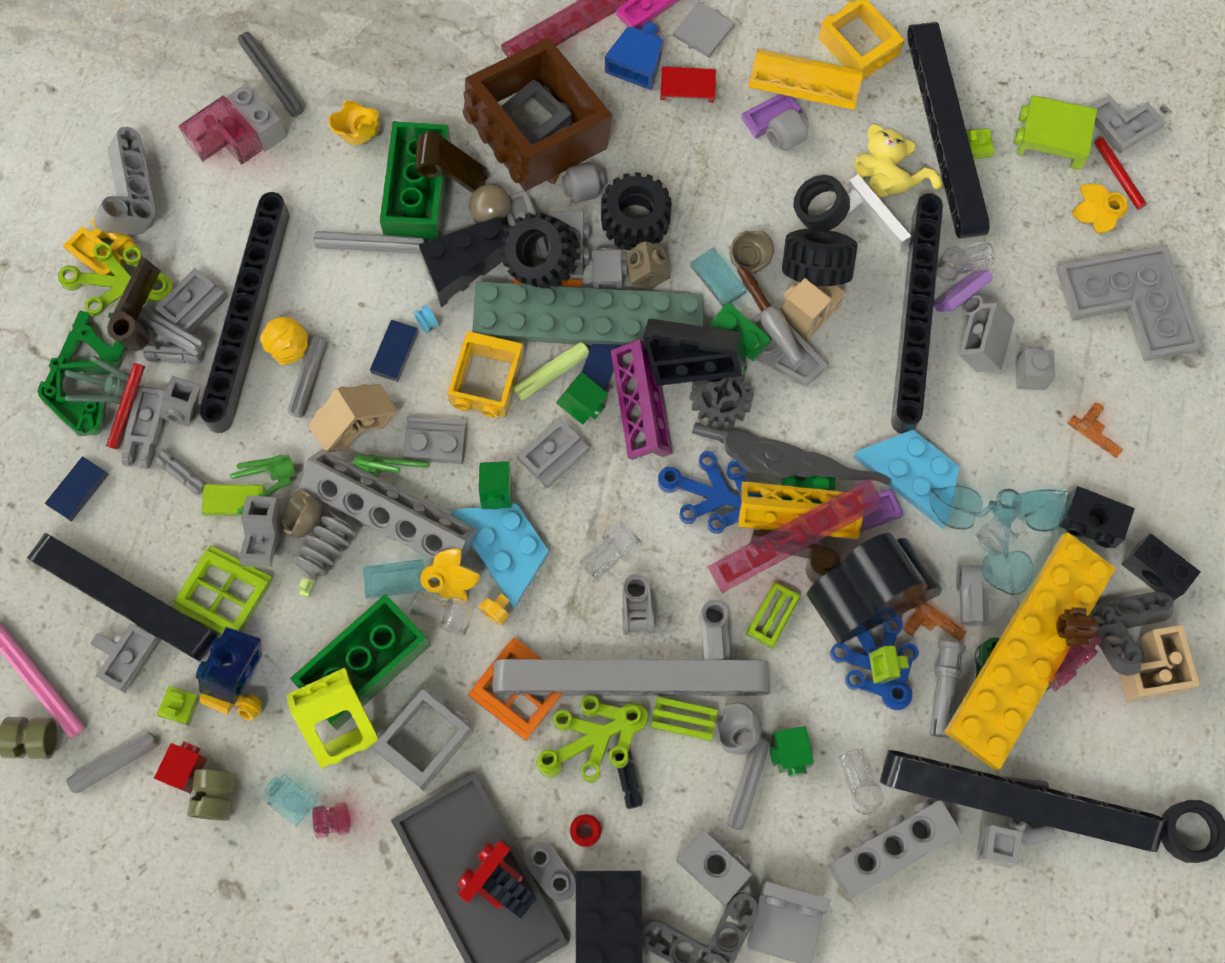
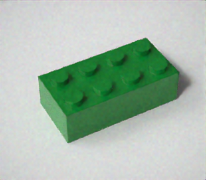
M392 122L380 213V224L384 235L423 237L425 240H433L441 236L447 176L442 175L428 178L415 172L417 138L426 131H435L451 142L448 125Z
M384 594L290 679L300 689L340 669L346 668L353 688L362 705L365 706L431 645L426 636ZM344 710L326 720L338 730L352 715L349 711Z

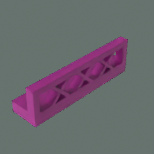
M639 339L611 350L628 458L634 460L651 453L661 457L673 454L662 387L656 385L645 342ZM632 352L633 360L626 370L622 366L621 356ZM631 377L636 379L637 388L632 396L628 395L626 391V386ZM637 404L641 407L642 414L637 423L631 421L630 414ZM641 431L645 434L647 446L636 449L635 440Z

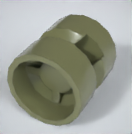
M26 717L4 718L0 726L1 757L22 759L28 755L31 759H50L55 753L58 740V728L55 719L51 717H34L29 722Z
M195 770L192 789L196 791V794L189 800L187 816L208 820H230L232 801L228 799V796L234 793L237 775L216 770Z

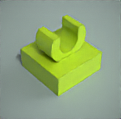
M990 128L966 130L973 159L992 158L995 151Z
M884 646L869 653L874 684L886 683L899 678L901 669L909 668L908 657L897 656L895 646Z
M168 685L157 716L189 726L200 699L199 695Z

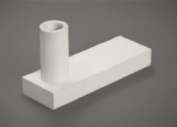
M859 174L849 180V212L860 205L899 252L909 247L911 235ZM833 204L826 209V211H828L833 206Z

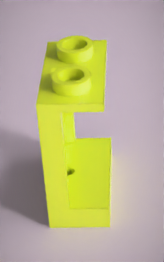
M346 668L340 669L286 695L290 712L321 769L328 765L337 764L343 758L358 751L368 749L379 739L374 723L370 721L354 690ZM341 711H349L358 728L323 744L315 730V725Z

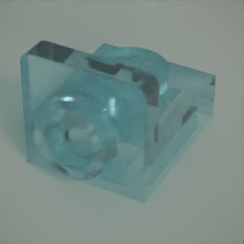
M285 774L280 778L277 776L273 778L264 790L266 793L263 797L265 802L296 827L318 802Z

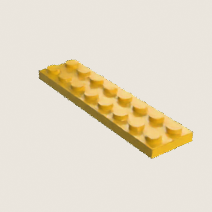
M1070 533L1062 534L944 733L993 770H1000L1071 647L1067 646V638H1060L1057 634L1056 623L1058 617L1064 614L1065 609L1071 610V607L1086 608V615L1089 616L1116 568Z

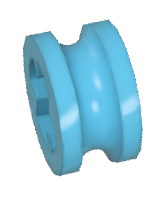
M426 304L422 306L421 311L415 310L413 312L418 324L426 334L430 332L431 327L437 328L439 326L436 317Z

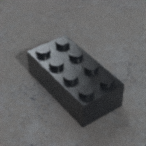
M641 870L576 871V963H642Z

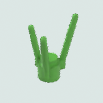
M358 453L353 461L354 466L376 477H379L381 470L395 473L400 472L399 467L388 464L429 467V463L424 461L380 457Z
M289 454L238 463L236 465L238 469H250L230 474V477L235 479L268 471L271 480L278 479L279 482L258 495L269 497L282 487L291 485L289 478L296 476ZM244 506L236 511L238 515L243 513Z

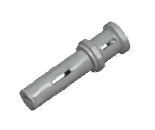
M940 641L938 642V648L940 649L938 667L934 669L938 682L929 734L936 737L950 738L944 731L952 719L956 683L962 677L963 672L960 670L962 653L966 651V646L957 642Z

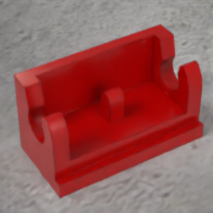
M662 67L660 100H665L666 97L708 99V102L714 103L716 69Z

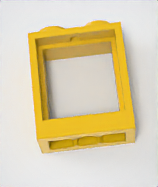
M868 0L850 1L835 15H828L821 23L818 38L844 67L864 71L862 81L899 57L905 41ZM857 17L883 42L863 56L838 31Z
M466 331L447 393L450 404L461 411H470L472 409L480 411L483 415L490 418H497L498 416L506 418L514 392L513 387L516 385L524 358L523 344ZM473 354L511 363L500 402L461 393Z

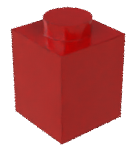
M183 741L181 746L170 743L153 779L191 794L194 771L202 770L207 758L199 754L201 748Z

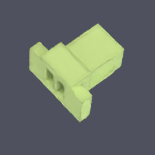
M308 577L307 579L302 578L299 584V590H301L299 594L309 597L316 581Z

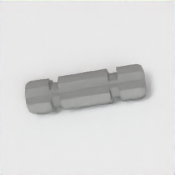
M147 344L144 347V358L147 361L158 362L161 359V362L185 363L188 361L189 364H200L202 352L199 356H195L179 346L161 345L158 347L156 344Z
M162 450L156 456L155 461L158 465L168 471L170 475L185 487L187 486L192 493L200 495L203 492L204 484L207 483L180 460L176 459L169 451Z

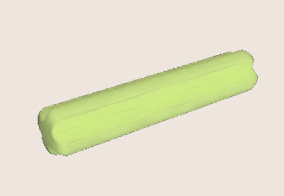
M583 342L575 344L514 385L515 394L521 400L526 399L587 358L589 354L588 348Z

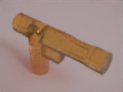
M1095 402L1082 420L1073 415L1067 423L1069 426L1113 457L1117 458L1123 448L1101 434L1105 425L1096 420L1104 410L1101 404ZM1085 424L1086 430L1080 427V425Z
M927 602L914 608L916 609L915 614H913L910 621L903 628L907 634L913 636L920 625L929 631H932L938 625L958 641L967 632ZM921 606L926 608L929 612L922 613Z

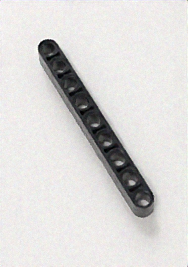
M938 22L909 25L907 30L908 45L956 236L958 239L986 236L990 228L989 217Z
M276 192L265 193L258 201L200 406L201 418L208 428L215 433H223L231 428L287 228L289 212L282 196ZM274 208H278L276 211L269 212ZM272 232L269 236L262 237L265 233ZM265 257L262 261L255 262L258 258ZM258 282L256 286L248 287L251 283ZM251 307L248 312L241 313L243 309ZM244 333L241 338L233 339L237 334ZM237 359L233 365L226 366L228 361ZM229 385L228 390L218 393L221 387ZM222 412L218 419L211 420L213 414Z
M926 193L919 198L912 215L891 416L892 427L900 434L916 429L922 419L943 211L941 198L933 193ZM923 209H927L932 213H927ZM921 234H926L930 238H925ZM918 258L924 259L927 263L920 262ZM915 284H922L925 289L918 288ZM912 309H918V310H920L923 314H922V315L916 314V313L913 312ZM909 335L918 336L920 341L913 340ZM906 361H914L918 367H911ZM903 387L912 388L915 394L907 393ZM901 414H909L913 421L904 420Z
M887 750L879 781L888 787L1150 852H1158L1166 823L1164 818L1152 813L896 750Z

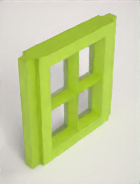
M210 545L179 591L171 607L235 642L271 585L270 583L273 578L252 566H241L238 559ZM210 565L230 574L222 589L202 579ZM235 577L255 587L246 602L227 592ZM198 584L218 594L210 608L190 599ZM223 597L242 606L234 621L215 612Z

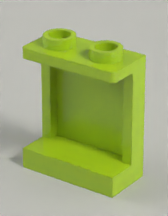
M1032 95L1028 104L1022 105L1018 121L1022 122V127L1017 129L1014 144L1018 145L1016 155L1022 156L1025 149L1067 157L1071 158L1070 168L1081 170L1090 154L1097 109Z

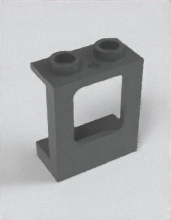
M534 79L501 106L531 145L554 134L563 126L568 127L572 125V112L565 103L557 101L548 87L545 85L541 86ZM530 97H533L553 115L535 131H529L512 115L513 111Z

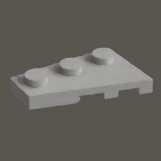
M760 312L751 321L767 333L761 324L760 316L762 312ZM788 323L804 363L794 367L789 357L773 340L756 360L807 387L828 369V365Z

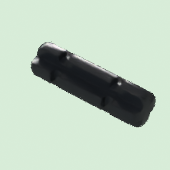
M629 748L628 764L623 768L617 769L622 791L626 794L624 796L627 809H634L642 806L643 801L641 792L637 790L639 789V783L634 762L631 763L633 757ZM621 753L615 755L616 761H621L624 758V755Z

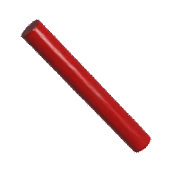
M1104 137L1096 140L1094 145L1136 209L1140 210L1147 205L1146 201Z
M133 363L106 444L109 448L118 450L145 369L144 365Z

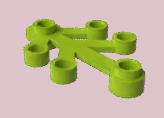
M107 243L97 244L94 247V254L97 260L105 263L114 276L80 272L77 267L72 265L64 266L58 273L60 284L69 291L78 290L82 285L111 288L100 297H90L86 300L85 308L92 316L101 315L106 307L118 300L131 278L113 256V251ZM130 246L124 250L123 257L128 265L135 266L136 268L142 254L137 247ZM102 249H107L108 254L105 256H100L99 251ZM130 253L138 254L137 258L133 260L128 259V255ZM67 273H75L72 279H65ZM159 274L155 283H162L163 287L160 290L152 288L145 304L150 300L160 302L173 290L172 281L168 276ZM99 303L100 306L97 310H90L91 304Z
M589 695L581 701L583 713L588 717L599 715L614 721L606 725H600L573 718L567 710L557 711L553 716V722L559 731L570 730L586 735L557 751L552 749L542 751L536 760L539 772L548 778L555 777L562 771L563 762L593 747L588 762H585L581 767V775L585 782L595 783L601 776L600 767L610 737L620 732L618 745L610 750L609 759L613 767H625L629 762L628 752L634 734L642 731L648 723L646 709L638 703H628L618 708L599 703L595 696ZM588 703L596 704L595 708L591 710L585 707ZM629 714H637L638 717L635 720L627 719ZM562 717L568 718L565 724H559L558 720ZM618 753L624 755L621 761H615L613 758ZM548 757L554 758L553 763L550 765L543 763ZM588 769H596V773L593 776L585 775Z

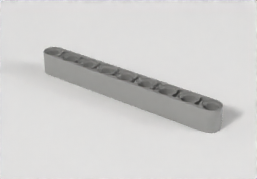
M503 659L494 661L493 693L497 695H513L516 692L515 695L520 696L528 694L548 696L553 691L556 694L564 691L561 696H762L770 694L769 662L763 660Z

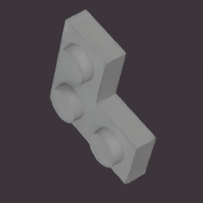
M1110 95L1090 107L1097 109L1095 126L1119 154L1158 131L1165 124L1164 119L1149 102L1128 115Z

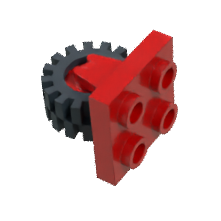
M496 840L494 844L488 841L477 855V858L481 861L473 871L467 868L456 882L457 886L460 887L457 895L469 904L475 894L478 893L498 910L504 905L521 919L537 897L520 884L524 877L502 860L510 848L500 840Z

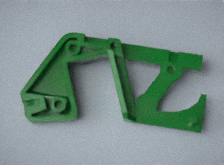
M79 310L75 318L72 332H69L58 358H51L48 365L50 368L49 374L45 382L41 381L37 392L44 405L77 436H88L101 433L107 402L66 401V393L63 389L65 371L83 372L88 376L112 374L90 360L72 361L80 342L87 343L101 360L115 368L118 367L126 347L116 341L113 347L107 345L94 333L93 328L88 325L92 316L88 312ZM109 312L108 317L111 318L113 313Z

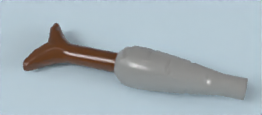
M744 266L738 267L737 272L743 285L762 312L760 319L764 329L789 357L794 367L802 365L804 359L798 351L785 316L780 309L770 305L754 276Z

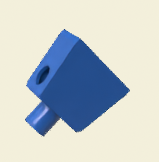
M645 22L641 30L631 26L627 27L605 56V73L652 90L663 46V40L656 36L659 31L658 27L651 22Z

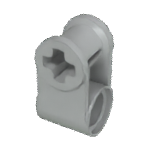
M640 574L630 575L624 581L622 591L623 635H628L631 631L654 633L653 606L651 605L649 581ZM633 584H639L644 588L645 592L639 597H633L629 594L628 588Z

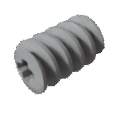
M328 512L331 518L323 516L320 519L324 528L320 526L313 528L317 538L307 536L306 542L310 547L301 545L298 548L303 557L296 555L291 557V561L315 579H317L315 576L317 573L325 576L328 574L323 567L324 563L334 566L335 563L330 557L331 554L342 555V552L337 547L339 544L349 546L345 535L354 537L357 535L349 524L331 512Z

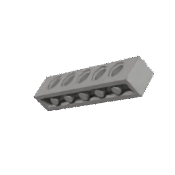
M321 449L307 459L299 489L329 504L338 512L352 516L363 525L373 527L386 534L388 538L398 540L411 547L417 553L434 559L436 554L443 550L460 548L462 554L460 565L467 559L478 530L477 528L324 449Z

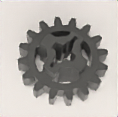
M743 373L742 376L693 382L691 389L694 391L690 392L689 400L695 401L692 403V411L700 410L698 419L708 418L707 426H711L714 421L718 422L719 429L723 428L724 422H728L731 427H734L735 418L743 421L745 418L744 412H750L752 405L749 402H752L754 394L749 392L752 386L751 382L743 383L745 374ZM733 385L737 388L739 393L734 390ZM726 390L725 396L717 404L718 397ZM704 401H707L709 403L710 408L706 406Z

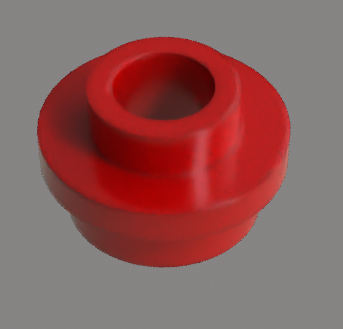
M583 814L572 821L570 836L577 845L590 847L596 844L601 837V824L594 816ZM583 825L591 827L592 833L590 836L583 837L579 831Z

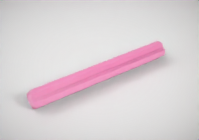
M0 622V652L64 732L72 738L78 736L85 729L83 723Z

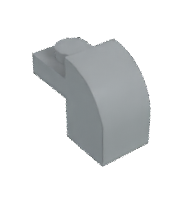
M246 497L241 517L245 533L239 556L241 566H272L275 551H279L281 540V513L277 497Z

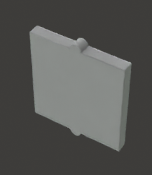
M698 1L673 32V37L687 44L689 49H695L709 58L735 26V22L720 14L718 9L714 10Z

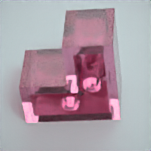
M224 95L178 126L187 145L202 162L224 147L229 150L241 165L264 150L257 132Z

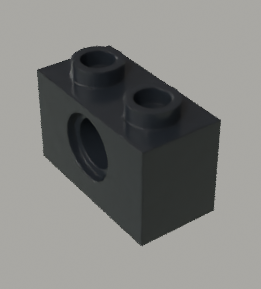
M1077 486L1068 495L1058 526L1066 529V532L1072 536H1084L1092 539L1098 546L1116 548L1125 540L1135 508ZM1090 515L1096 516L1100 521V525L1093 523Z
M1151 533L1135 546L1121 564L1154 591L1166 593L1173 600L1182 596L1201 573V571Z

